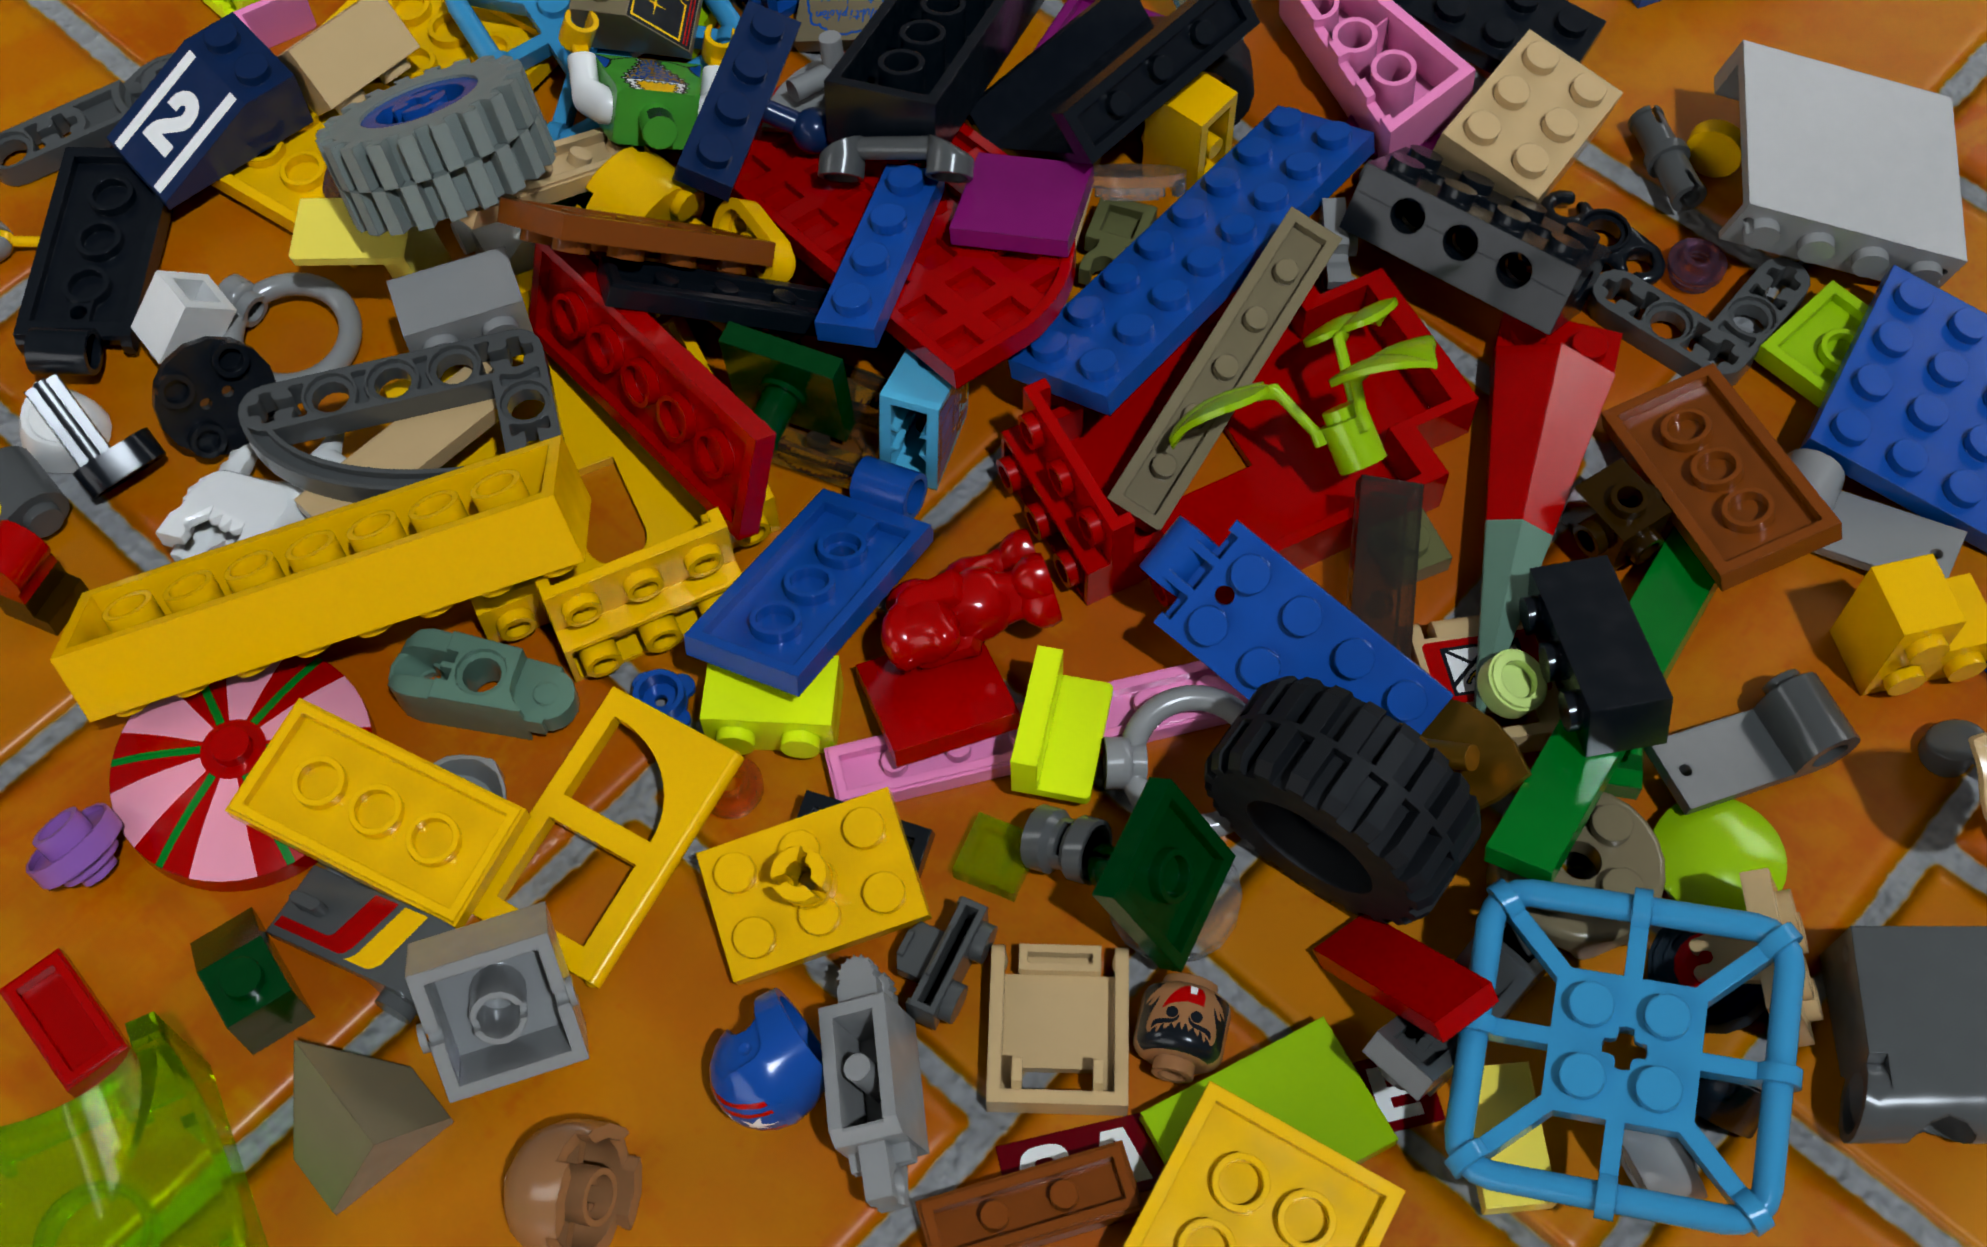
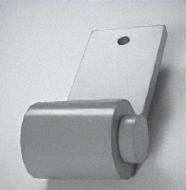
M1806 448L1795 449L1787 453L1789 458L1842 522V539L1813 553L1865 571H1869L1873 566L1933 553L1935 557L1939 558L1936 560L1945 578H1949L1967 531L1842 491L1845 471L1839 462L1821 451Z

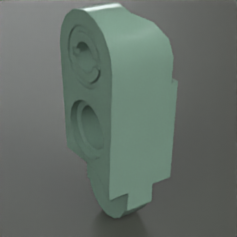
M432 628L420 629L415 632L410 638H407L401 652L392 663L388 678V686L399 706L408 716L421 722L533 740L532 733L547 735L548 731L564 728L574 720L580 705L573 680L565 673L563 667L527 658L523 648L457 631L451 633ZM492 681L498 682L497 685L490 690L484 692H477V690L486 683Z

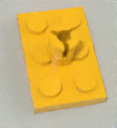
M888 787L696 853L733 983L738 985L907 928L921 921L924 922L932 919L892 792Z

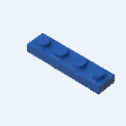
M886 165L814 321L817 340L877 348L945 191V182L932 180L925 176L926 168L913 165Z

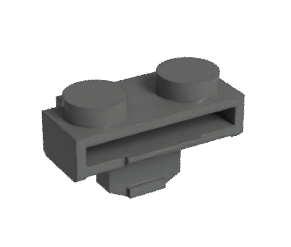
M960 896L957 901V909L945 932L922 921L913 928L908 929L897 951V974L918 983L912 997H908L905 1003L906 1012L915 1022L936 1030L940 1020L948 1024H953L968 992V986L962 982L973 961L982 964L986 960L997 935L998 926L989 923L987 906Z

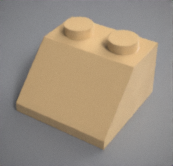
M358 0L276 57L295 75L305 102L314 113L319 116L335 108L339 115H342V108L350 103H360L366 100L364 96L366 93L362 88L379 77L383 84L386 85L412 67L406 57L420 48V45L387 0Z

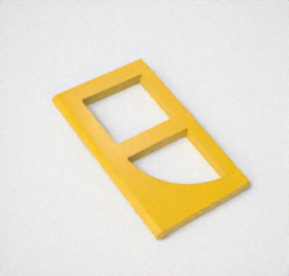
M613 686L529 813L530 819L472 915L482 921L518 910V908L504 900L555 822L634 866L633 870L584 946L556 931L569 972L584 980L588 987L600 989L745 758L739 751L726 747ZM620 723L631 729L648 745L661 771L664 789L663 810L657 830L650 842L572 799V796Z

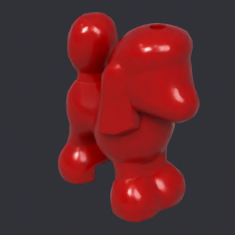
M1018 529L1009 533L1002 540L999 547L989 553L957 559L948 565L944 573L929 580L913 578L898 584L891 590L886 600L887 614L882 622L881 641L886 655L898 669L911 671L917 667L932 669L954 661L980 656L983 641L995 638L1010 624L1017 621L1025 620L1039 628L1054 627L1063 621L1047 565L1042 554L1035 552L1028 530Z

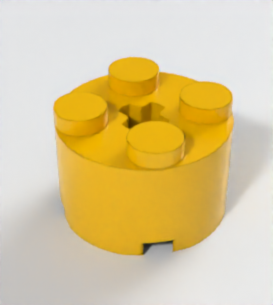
M633 146L619 151L595 172L585 187L593 194L585 209L705 225L700 220L705 203L703 191L672 179L675 167L650 147L644 146V152H639ZM645 257V259H644V261H650V262H654V261H659V260H660V259L647 258V257Z

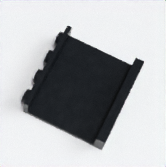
M1096 0L984 91L967 117V120L976 132L1008 155L1067 161L1069 163L1093 164L1260 24V21L1249 0H1187L1169 16H1148L1140 0Z

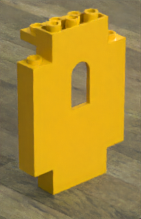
M533 269L515 275L528 316ZM679 317L664 327L671 336L685 349L689 350L712 373L685 317ZM545 352L549 363L565 443L580 476L615 463L647 532L646 544L643 549L608 563H602L593 558L586 548L585 562L577 564L575 568L566 574L553 578H547L542 575L517 583L512 589L502 595L492 598H485L480 595L470 600L488 640L500 643L520 640L530 635L536 628L550 623L577 683L589 677L607 676L615 672L623 663L647 653H661L675 647L684 639V634L742 574L735 560L733 549L739 546L755 545L763 541L769 534L781 530L775 497L767 484L759 533L738 541L729 532L728 526L718 507L707 511ZM524 355L512 357V366L524 364ZM466 365L450 367L443 373L441 381L445 382ZM401 379L383 386L387 398H396L408 391L411 382ZM537 400L523 401L514 408L512 416L521 420L534 418L542 412L545 404ZM500 421L440 468L467 466L506 453ZM540 440L528 442L529 445L540 442Z

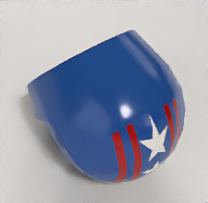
M773 988L755 998V1019L745 1031L733 1034L730 1030H725L714 1047L709 1065L710 1087L721 1109L740 1125L760 1131L779 1130L797 1124L817 1105L825 1093L821 1043L788 997L780 989Z

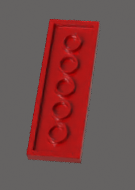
M535 243L529 319L534 334L539 337L544 351L707 511L718 507L728 526L729 532L738 541L758 534L777 433L647 312L605 306L596 276L598 267L586 255L551 249V245Z

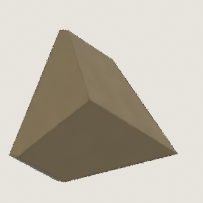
M294 1040L293 1159L332 1212L337 1216L454 1121L412 1067Z

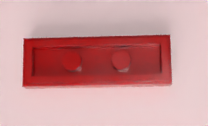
M1365 914L1354 919L1313 949L1321 968L1442 1043L1448 1041L1499 1002L1491 981L1391 925L1376 922Z

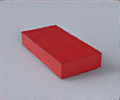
M60 948L0 989L3 999L65 1090L74 1098L81 1096L137 1055L72 961Z

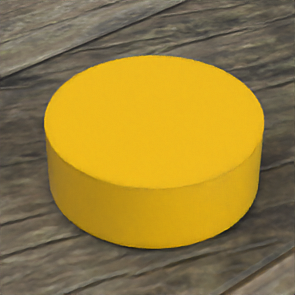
M1710 119L1697 124L1693 128L1686 143L1691 152L1689 161L1696 172L1704 176L1718 178L1728 176L1738 169L1741 164L1740 129L1736 125L1721 119Z

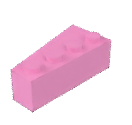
M1279 0V16L1347 117L1349 118L1352 115L1361 129L1374 132L1375 150L1378 152V158L1404 147L1410 148L1411 145H1421L1445 129L1472 98L1476 69L1393 0Z

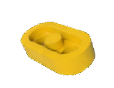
M730 197L728 202L723 201L716 210L712 227L776 243L772 267L748 264L747 273L742 276L789 282L795 272V255L788 239L757 202Z

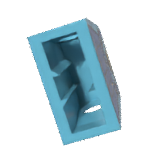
M906 349L879 395V459L925 474L928 483L927 488L937 490L966 419L969 382L955 389L909 349ZM927 415V422L920 433L916 428V424L920 418Z

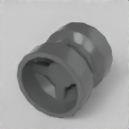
M1042 804L1036 807L1030 814L1024 826L1020 846L1021 860L1026 868L1046 874L1060 870L1066 879L1090 886L1092 883L1087 871L1089 857L1109 860V857L1097 856L1093 849L1099 844L1112 845L1111 827L1108 821L1087 815L1072 819L1066 810Z

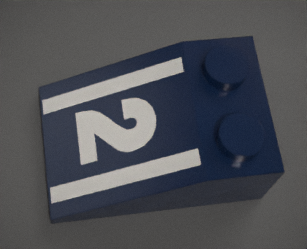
M231 12L183 41L106 138L116 152L164 205L171 210L314 121L295 75Z

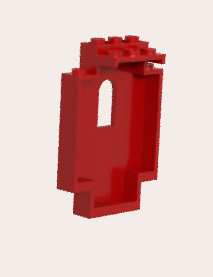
M1379 268L1322 294L1313 285L1253 383L1264 381L1268 385L1278 384L1306 415L1321 428L1325 425L1321 414L1348 401L1343 383L1331 387L1328 382L1330 378L1340 372L1333 338L1305 348L1303 339L1338 316L1350 312H1358L1367 305L1393 297L1397 298L1399 304L1387 315L1380 327L1366 325L1352 330L1346 341L1351 365L1367 359L1398 342L1432 334L1383 268ZM1237 289L1110 416L1051 394V386L1046 378L1024 386L1023 414L1017 418L1018 425L1001 432L1002 458L996 460V467L1007 491L1011 494L1017 491L1026 505L1024 507L1025 517L1034 536L1038 540L1046 538L1055 553L1053 554V562L1061 581L1067 588L1075 586L1087 606L1149 578L1156 598L1164 607L1172 605L1177 597L1153 580L1139 565L1179 515L1190 521L1219 546L1231 533L1229 531L1230 527L1238 520L1298 569L1302 570L1365 541L1367 529L1422 508L1426 513L1439 507L1449 472L1435 454L1433 448L1469 433L1479 400L1478 396L1437 341L1435 350L1438 362L1437 369L1408 368L1370 374L1362 382L1366 405L1387 457L1365 469L1342 476L1338 472L1327 444L1315 448L1310 435L1277 401H1257L1237 409L1223 431L1247 467L1183 495L1163 528L1148 534L1135 526L1136 521L1130 511L1118 515L1107 500V496L1238 291ZM1220 586L1215 593L1216 599L1224 604L1230 603L1234 599V591L1229 586Z

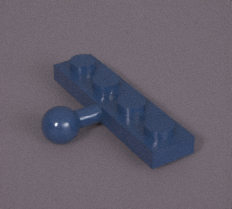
M748 0L677 162L672 179L728 202L761 121L791 133L797 147L809 154H820L827 146L833 143L827 141L826 110L810 107L799 112L771 100L802 22Z

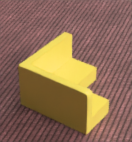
M300 198L289 250V258L296 266L384 265L391 277L395 279L453 261L434 228L419 231L416 226L410 228L403 235L391 236L389 231H386L380 236L369 235L368 231L361 233L356 229L342 198Z

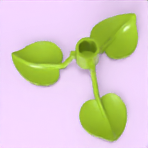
M1396 297L1388 298L1367 305L1358 312H1350L1338 316L1320 326L1303 339L1305 348L1333 338L1340 372L1330 378L1328 382L1331 387L1343 383L1348 402L1337 405L1322 413L1321 415L1325 422L1324 426L1319 428L1278 384L1268 385L1261 381L1224 391L1196 405L1174 426L1169 437L1170 446L1173 450L1188 430L1206 421L1257 401L1275 400L1310 435L1315 448L1327 444L1341 476L1365 469L1386 458L1387 454L1367 409L1362 382L1370 374L1408 368L1437 369L1438 362L1435 353L1437 343L1433 335H1424L1404 340L1351 365L1346 341L1352 330L1366 325L1380 327L1387 315L1399 303Z

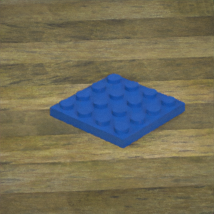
M1893 265L1882 278L1799 449L1807 448L1821 451L1839 462L1846 476L1921 517L1967 531L1964 541L1986 553L1987 314L1908 271Z

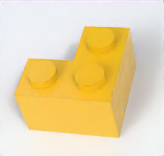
M1933 553L1871 567L1829 630L1860 696L1887 691L1888 695L1891 696L1902 695L1917 689L1926 681L1947 677L1950 682H1959L1978 675L1987 667V604L1971 573L1945 578Z

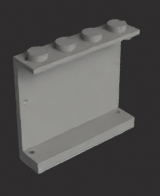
M1742 40L1714 76V94L1739 101L1743 204L1721 228L1719 239L1881 281L1892 266L1896 265L1940 288L1968 262L1952 97Z

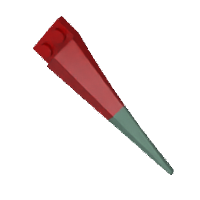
M1503 312L1490 364L1485 526L1473 705L1474 708L1485 713L1487 706L1478 692V672L1487 660L1499 652L1509 649L1521 620L1519 599L1520 597L1528 596L1530 568L1542 566L1614 380L1623 333L1568 321L1551 335H1547Z

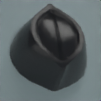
M1700 1078L1696 1115L1730 1132L1751 1139L1758 1128L1762 1090L1752 1086Z

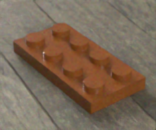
M500 197L497 218L499 223L520 228V240L551 245V249L580 255H590L591 250L607 252L606 256L636 262H644L645 257L660 259V263L685 268H696L697 264L711 265L710 268L713 270L746 275L748 264L772 267L776 245L775 242L706 225Z
M1714 363L1601 412L1603 429L1631 468L1646 483L1652 484L1661 492L1664 502L1672 510L1669 520L1721 591L1842 539V522Z

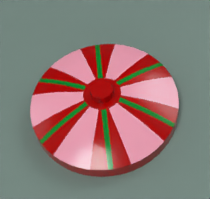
M296 655L272 663L265 670L254 676L240 678L235 675L210 683L204 690L195 695L184 698L173 695L152 702L143 710L131 715L116 744L109 777L112 809L122 819L123 826L121 830L124 836L153 868L168 878L190 887L209 891L237 892L267 887L294 877L318 863L313 858L232 818L225 809L299 697L377 735L369 710L350 681L335 667L316 656L300 658Z

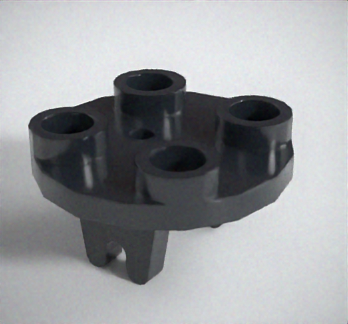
M204 336L180 345L163 360L153 380L152 407L161 428L179 446L193 451L200 457L215 458L219 455L229 454L232 450L249 444L240 425L238 417L239 404L243 397L252 389L275 383L276 380L271 366L252 346L231 337ZM231 386V390L228 393H222L223 387ZM209 398L208 405L200 406L201 400ZM278 410L268 412V419L264 423L274 421V414Z

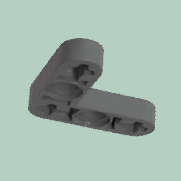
M1788 258L1767 260L1760 265L1717 317L1710 321L1638 276L1625 270L1613 269L1599 275L1587 299V312L1590 318L1598 325L1607 330L1623 333L1622 340L1681 376L1710 365L1709 361L1714 360L1716 356L1724 359L1725 361L1719 363L1716 367L1733 387L1755 362L1754 358L1760 345L1798 311L1810 287V276L1803 266ZM1778 284L1784 285L1785 288L1776 296L1773 303L1766 299L1770 288H1774ZM1616 295L1623 298L1618 300L1616 303H1612L1607 300L1613 299ZM1641 309H1644L1645 312L1641 320L1634 318V316L1638 317ZM1740 315L1751 316L1762 324L1764 330L1758 333H1748L1741 330L1735 324L1733 318ZM1658 321L1672 323L1679 329L1681 336L1675 339H1665L1658 336L1652 330L1651 324ZM1691 340L1698 342V344L1695 343L1691 352L1687 350Z

